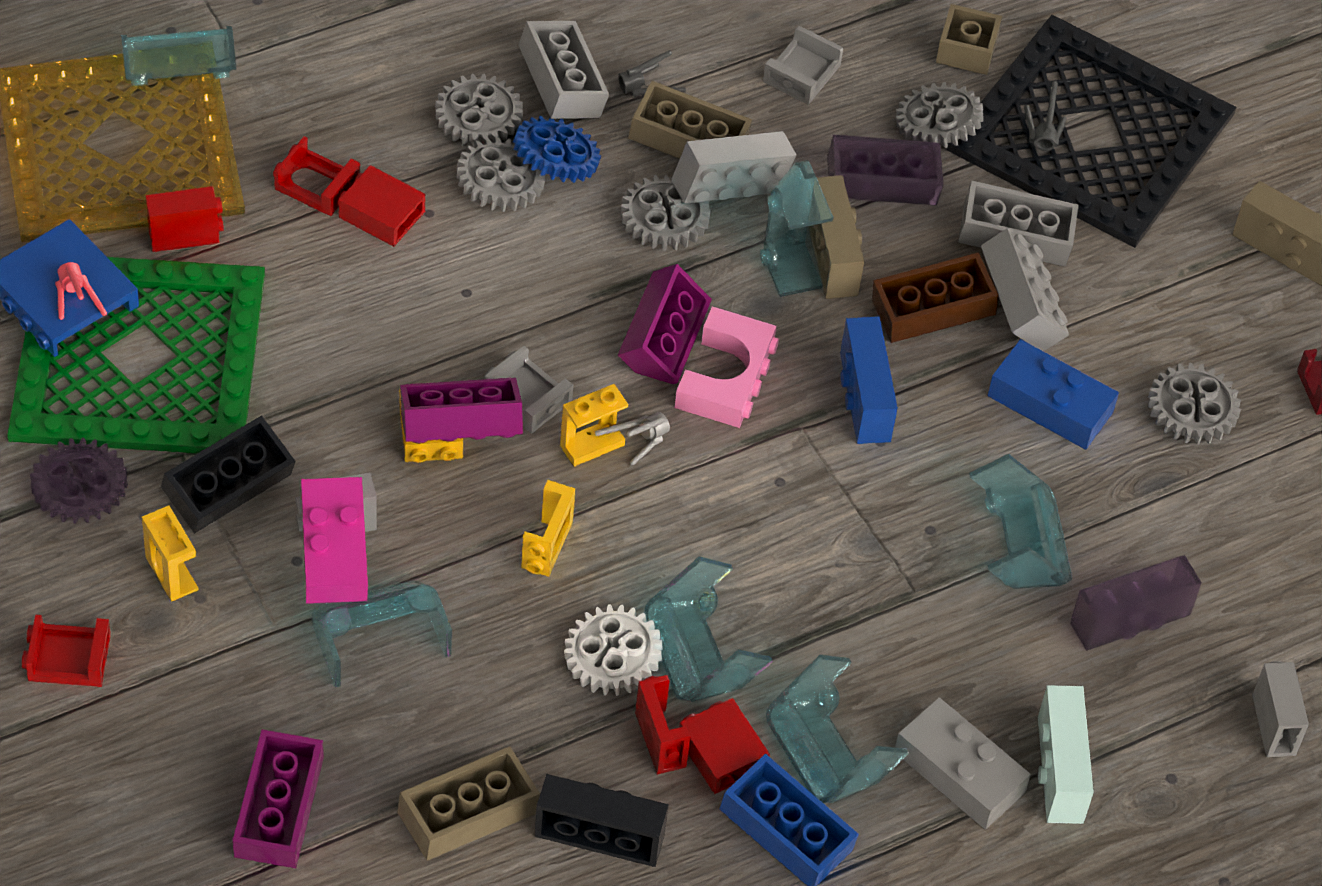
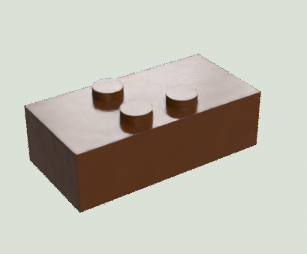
M978 252L873 280L872 302L880 316L890 342L894 343L994 316L997 312L998 293Z

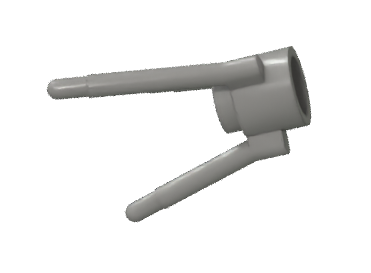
M656 412L650 416L644 415L635 420L597 430L595 435L609 434L639 425V427L628 431L626 435L631 437L641 433L645 439H651V441L630 460V465L633 466L655 445L663 442L662 435L669 432L670 425L663 413Z

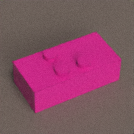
M362 477L301 479L306 604L367 601L368 577Z

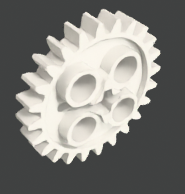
M609 604L607 612H602L599 607H596L595 616L586 612V621L583 622L577 619L575 621L576 629L568 630L570 638L565 639L566 649L564 650L567 668L572 670L573 679L580 678L582 687L591 683V691L593 693L599 687H602L604 695H607L609 689H614L616 696H618L620 688L623 687L628 693H631L632 684L638 686L642 678L646 679L652 676L651 670L658 671L659 669L658 661H662L661 650H663L662 640H659L660 631L659 629L655 630L653 620L646 622L645 613L636 617L634 607L628 613L624 612L623 605H620L617 611H613L611 604ZM610 630H616L614 633H607ZM633 646H639L637 649H630ZM591 650H596V651H597L596 653H592V654H591V653H587V652H589V651H591ZM615 666L620 667L619 669H616V670H611V669H610L611 667H615Z

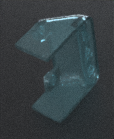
M226 26L225 29L136 37L121 35L125 80L131 81L132 86L148 85V79L213 74L214 79L230 77V72L237 70L232 26Z
M804 160L795 162L773 188L771 196H768L769 212L764 249L760 250L762 264L768 267L780 297L821 289L823 286L805 245L807 226L831 222L834 217L810 162Z
M1010 454L970 472V478L986 490L985 504L991 513L995 512L1002 519L1009 553L1008 556L989 564L988 570L1000 578L1005 585H1009L1013 589L1061 586L1072 580V572L1057 503L1051 488Z
M700 556L652 597L644 609L646 622L653 620L655 630L659 629L660 631L659 640H662L663 650H661L662 664L673 691L678 699L687 702H695L740 690L773 662L770 656L739 649L723 661L706 619L714 613L718 604V597L714 586L729 574L733 567L731 564Z
M412 580L368 592L367 601L332 602L317 606L312 613V625L335 688L341 686V661L333 638L342 636L351 629L415 612L429 613L445 657L451 656L452 628L437 591L432 586Z
M819 655L769 705L766 713L768 725L808 791L822 803H834L878 784L909 754L906 748L876 746L868 755H864L856 761L829 717L839 704V692L833 681L852 662L849 658Z

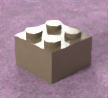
M951 4L941 35L936 63L987 75L998 39L1002 16Z

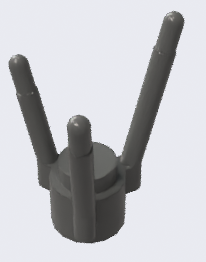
M669 50L637 67L619 73L618 80L623 93L631 92L633 97L645 95L647 89H641V86L645 85L643 74L659 67L658 62L671 56L672 52ZM671 87L680 92H686L685 87Z
M1057 81L1052 83L1047 121L1039 124L1036 130L1029 105L1024 106L1030 132L1029 142L1034 143L1035 147L1042 151H1049L1054 149V147H1058L1059 138L1067 120L1063 116L1057 129L1052 124L1057 94Z

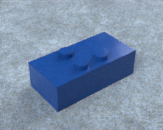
M880 316L846 318L840 350L843 370H841V385L847 388L845 406L846 410H851L857 444L891 442L898 407Z
M1021 339L992 375L988 391V397L1085 450L1113 414L1119 394L1118 391Z
M764 754L724 793L719 809L807 886H817L853 851L859 833L767 754Z

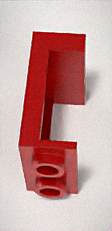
M304 136L298 144H294L290 148L288 156L283 162H279L275 166L273 171L275 190L332 216L339 208L337 202L340 194L353 185L356 176L360 173V162L350 159L345 166L331 161L309 150L308 137ZM308 168L333 181L319 196L295 184L291 179L293 173L299 169Z

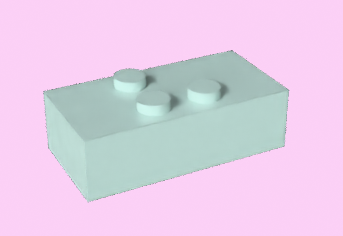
M1047 685L1038 714L1042 766H1039L1038 782L1044 785L1047 823L1084 824L1094 793L1084 687Z

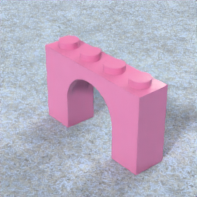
M712 306L703 327L701 344L735 355L744 363L746 370L739 376L731 379H715L685 369L676 391L675 408L740 428L743 419L750 417L753 408L752 396L758 397L762 381L759 379L761 375L766 376L771 361L768 359L769 354L774 355L779 343V338L775 337L777 326Z

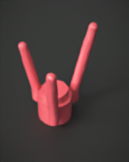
M74 262L61 265L57 272L60 280L55 283L58 291V318L60 320L64 319V291L76 292L78 299L82 300L84 298L81 290L82 287L85 288L101 315L106 316L105 308L90 286L87 276L82 275L79 265Z

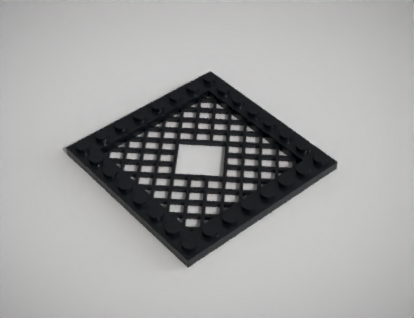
M1051 15L982 100L983 122H980V129H975L976 135L967 134L968 141L959 139L957 146L952 142L948 143L947 151L1030 194L1077 204L1078 219L1136 248L1231 120L1237 107ZM1071 56L1073 64L1061 65L1058 57ZM1077 57L1086 62L1079 63ZM1053 58L1056 66L1046 67ZM1094 68L1096 75L1084 77L1082 69ZM1100 69L1110 74H1102ZM1076 70L1078 78L1066 79L1064 71ZM1058 72L1061 80L1054 81H1057V86L1064 87L1066 94L1056 95V101L1069 100L1071 108L1059 109L1055 101L1053 116H1056L1058 124L1062 118L1061 115L1109 109L1123 146L1075 152L1064 126L1062 131L1063 138L1059 139V145L1066 144L1069 152L1056 154L1055 149L1049 150L1051 155L1038 156L1034 143L1029 142L1030 132L1025 121V113H1022L1020 106L1033 104L1035 112H1031L1032 119L1038 118L1039 124L1045 122L1043 117H1047L1048 110L1041 111L1038 103H1045L1050 100L1051 87L1054 81H1048L1046 73ZM1041 75L1043 82L1033 83ZM1117 79L1119 87L1107 88L1105 80ZM1123 80L1126 81V82H1128V83H1130V84H1132V85H1131V86H1125ZM1099 81L1101 89L1089 91L1087 83ZM1081 84L1084 91L1072 93L1069 85ZM1045 88L1048 96L1035 97L1033 89ZM1028 91L1030 98L1021 99L1025 92ZM1140 91L1143 99L1130 100L1128 92ZM1146 92L1154 95L1155 97L1148 98ZM1122 93L1125 101L1112 102L1110 94ZM1104 95L1107 103L1095 105L1092 97ZM1086 97L1089 105L1077 107L1074 99ZM1163 102L1166 110L1154 112L1151 104ZM1170 104L1179 109L1172 110ZM1145 105L1148 113L1136 114L1133 106ZM1013 107H1015L1017 114L1008 115ZM1127 107L1130 115L1118 116L1115 108ZM1186 114L1189 122L1177 124L1174 116ZM1169 117L1171 125L1159 126L1156 118ZM1151 119L1154 127L1141 128L1138 120ZM1019 120L1022 129L1010 130L1007 122ZM1133 121L1135 129L1123 131L1120 122ZM1002 123L1004 131L994 132ZM1188 129L1182 136L1180 130ZM1174 131L1177 139L1165 140L1162 132ZM1156 133L1159 141L1147 142L1144 134ZM1025 135L1027 143L1015 144L1012 136ZM1138 135L1141 143L1129 145L1126 137ZM1007 137L1009 145L998 146L994 138ZM1176 145V146L1173 148V150H1172L1171 152H1169V149H1168L1167 146ZM1162 147L1164 155L1152 157L1150 148ZM1030 149L1032 157L1021 158L1017 150ZM1144 149L1147 158L1134 159L1131 151ZM1126 152L1128 160L1116 161L1113 153ZM1108 154L1110 162L1098 164L1095 155ZM1089 156L1092 165L1080 166L1077 158ZM1072 159L1074 167L1061 168L1059 160ZM1053 161L1056 169L1044 170L1041 162ZM1163 162L1157 170L1155 163ZM1149 164L1152 172L1140 173L1137 165ZM1131 166L1134 174L1122 176L1119 167ZM1113 168L1116 177L1103 178L1101 170ZM1095 171L1098 179L1085 180L1082 172ZM1077 173L1079 181L1068 182L1064 174ZM1143 179H1150L1146 186H1144ZM1136 180L1140 189L1127 190L1124 182ZM1119 183L1121 191L1109 193L1106 184ZM1100 185L1103 193L1093 195L1089 192L1088 186ZM1136 195H1138L1137 198H1136V199L1134 200V202L1132 203V202H1131V199H1130V196H1136ZM1124 197L1127 206L1116 207L1113 205V198Z

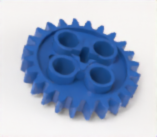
M539 116L537 121L531 117L529 122L524 120L522 125L518 126L513 143H515L513 149L518 151L517 157L524 158L523 164H531L532 171L539 169L541 176L550 174L551 180L559 177L562 182H565L566 178H569L573 183H575L577 178L584 181L585 177L591 178L592 174L596 172L601 159V155H599L601 150L596 148L597 142L589 141L591 135H583L582 128L574 129V123L566 125L563 119L555 122L554 119L549 117V120L546 121L542 116Z

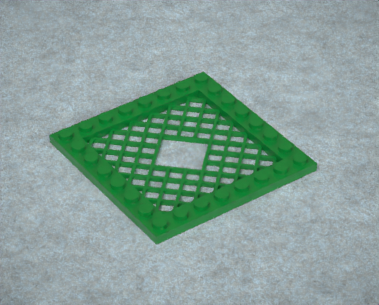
M107 257L137 287L138 293L143 297L139 299V307L148 302L155 309L154 311L144 316L137 308L132 310L131 312L139 320L129 327L121 320L131 313L127 308L118 314L111 311L107 314L110 319L101 325L96 321L91 323L94 329L83 335L80 331L76 332L74 335L78 339L67 346L63 341L58 343L62 350L58 352L56 357L52 356L47 349L43 350L30 331H25L7 434L8 442L199 453L247 424L265 281V267ZM142 288L155 290L147 294ZM171 290H177V291H183V292H181L180 294H178V295L176 296ZM164 292L171 300L160 306L153 298ZM199 292H209L211 294L204 298ZM193 294L199 302L188 308L181 300ZM221 296L227 304L217 310L210 302ZM177 304L183 312L172 318L166 310ZM205 306L212 314L201 320L194 312ZM229 309H231L230 321L222 315ZM160 314L168 322L156 328L150 320ZM189 316L196 324L185 330L178 322ZM218 318L225 326L214 332L207 324ZM117 323L123 331L112 337L105 329ZM142 325H145L177 357L134 385L101 352ZM173 326L180 334L169 340L162 333ZM202 328L209 336L198 343L191 334ZM228 331L226 344L220 336ZM100 333L107 341L96 348L89 339ZM186 338L193 347L182 353L175 345ZM214 340L222 348L211 355L204 346ZM84 343L91 351L79 358L72 350ZM199 351L206 359L195 365L188 357ZM68 354L75 362L63 368L56 361ZM225 354L224 366H222L216 359ZM97 356L104 364L92 370L85 362ZM183 361L190 369L179 376L172 367ZM212 363L219 371L208 378L201 369ZM52 365L58 371V373L49 378L50 367ZM80 366L87 375L76 381L69 373ZM109 368L116 376L105 383L98 375ZM167 372L174 380L162 386L156 378ZM196 374L203 382L191 388L184 380ZM64 377L71 385L59 391L53 383ZM220 377H222L221 389L213 383ZM93 379L100 387L88 393L82 385ZM122 381L129 389L117 395L110 387ZM151 382L158 390L146 397L139 389ZM180 384L187 392L176 399L168 391ZM209 386L216 394L205 401L198 392ZM48 388L54 396L45 401ZM77 390L83 398L72 404L65 396ZM106 391L113 399L101 406L94 398ZM135 393L142 401L130 408L123 400ZM164 395L171 403L159 409L153 401ZM193 397L200 405L188 411L181 403ZM60 400L67 408L59 414H55L49 407ZM217 400H219L218 413L210 406ZM90 402L97 410L88 416H84L78 408ZM119 404L126 412L113 418L107 410ZM148 406L154 414L144 420L136 412ZM176 407L183 416L176 421H171L165 414ZM205 409L213 417L205 423H200L194 416Z

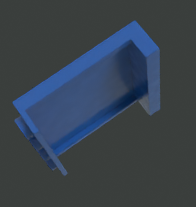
M70 219L0 259V300L3 307L9 314L13 313L18 318L21 327L26 332L30 331L35 336L38 345L43 350L47 349L54 357L58 356V343L103 317L85 288L82 287L81 290L84 296L82 300L78 299L76 292L64 291V319L60 320L58 318V291L55 283L60 280L57 272L61 265L68 262H74L79 265L82 275L87 276L90 286L107 314L121 305H124L130 312L139 307L137 287Z

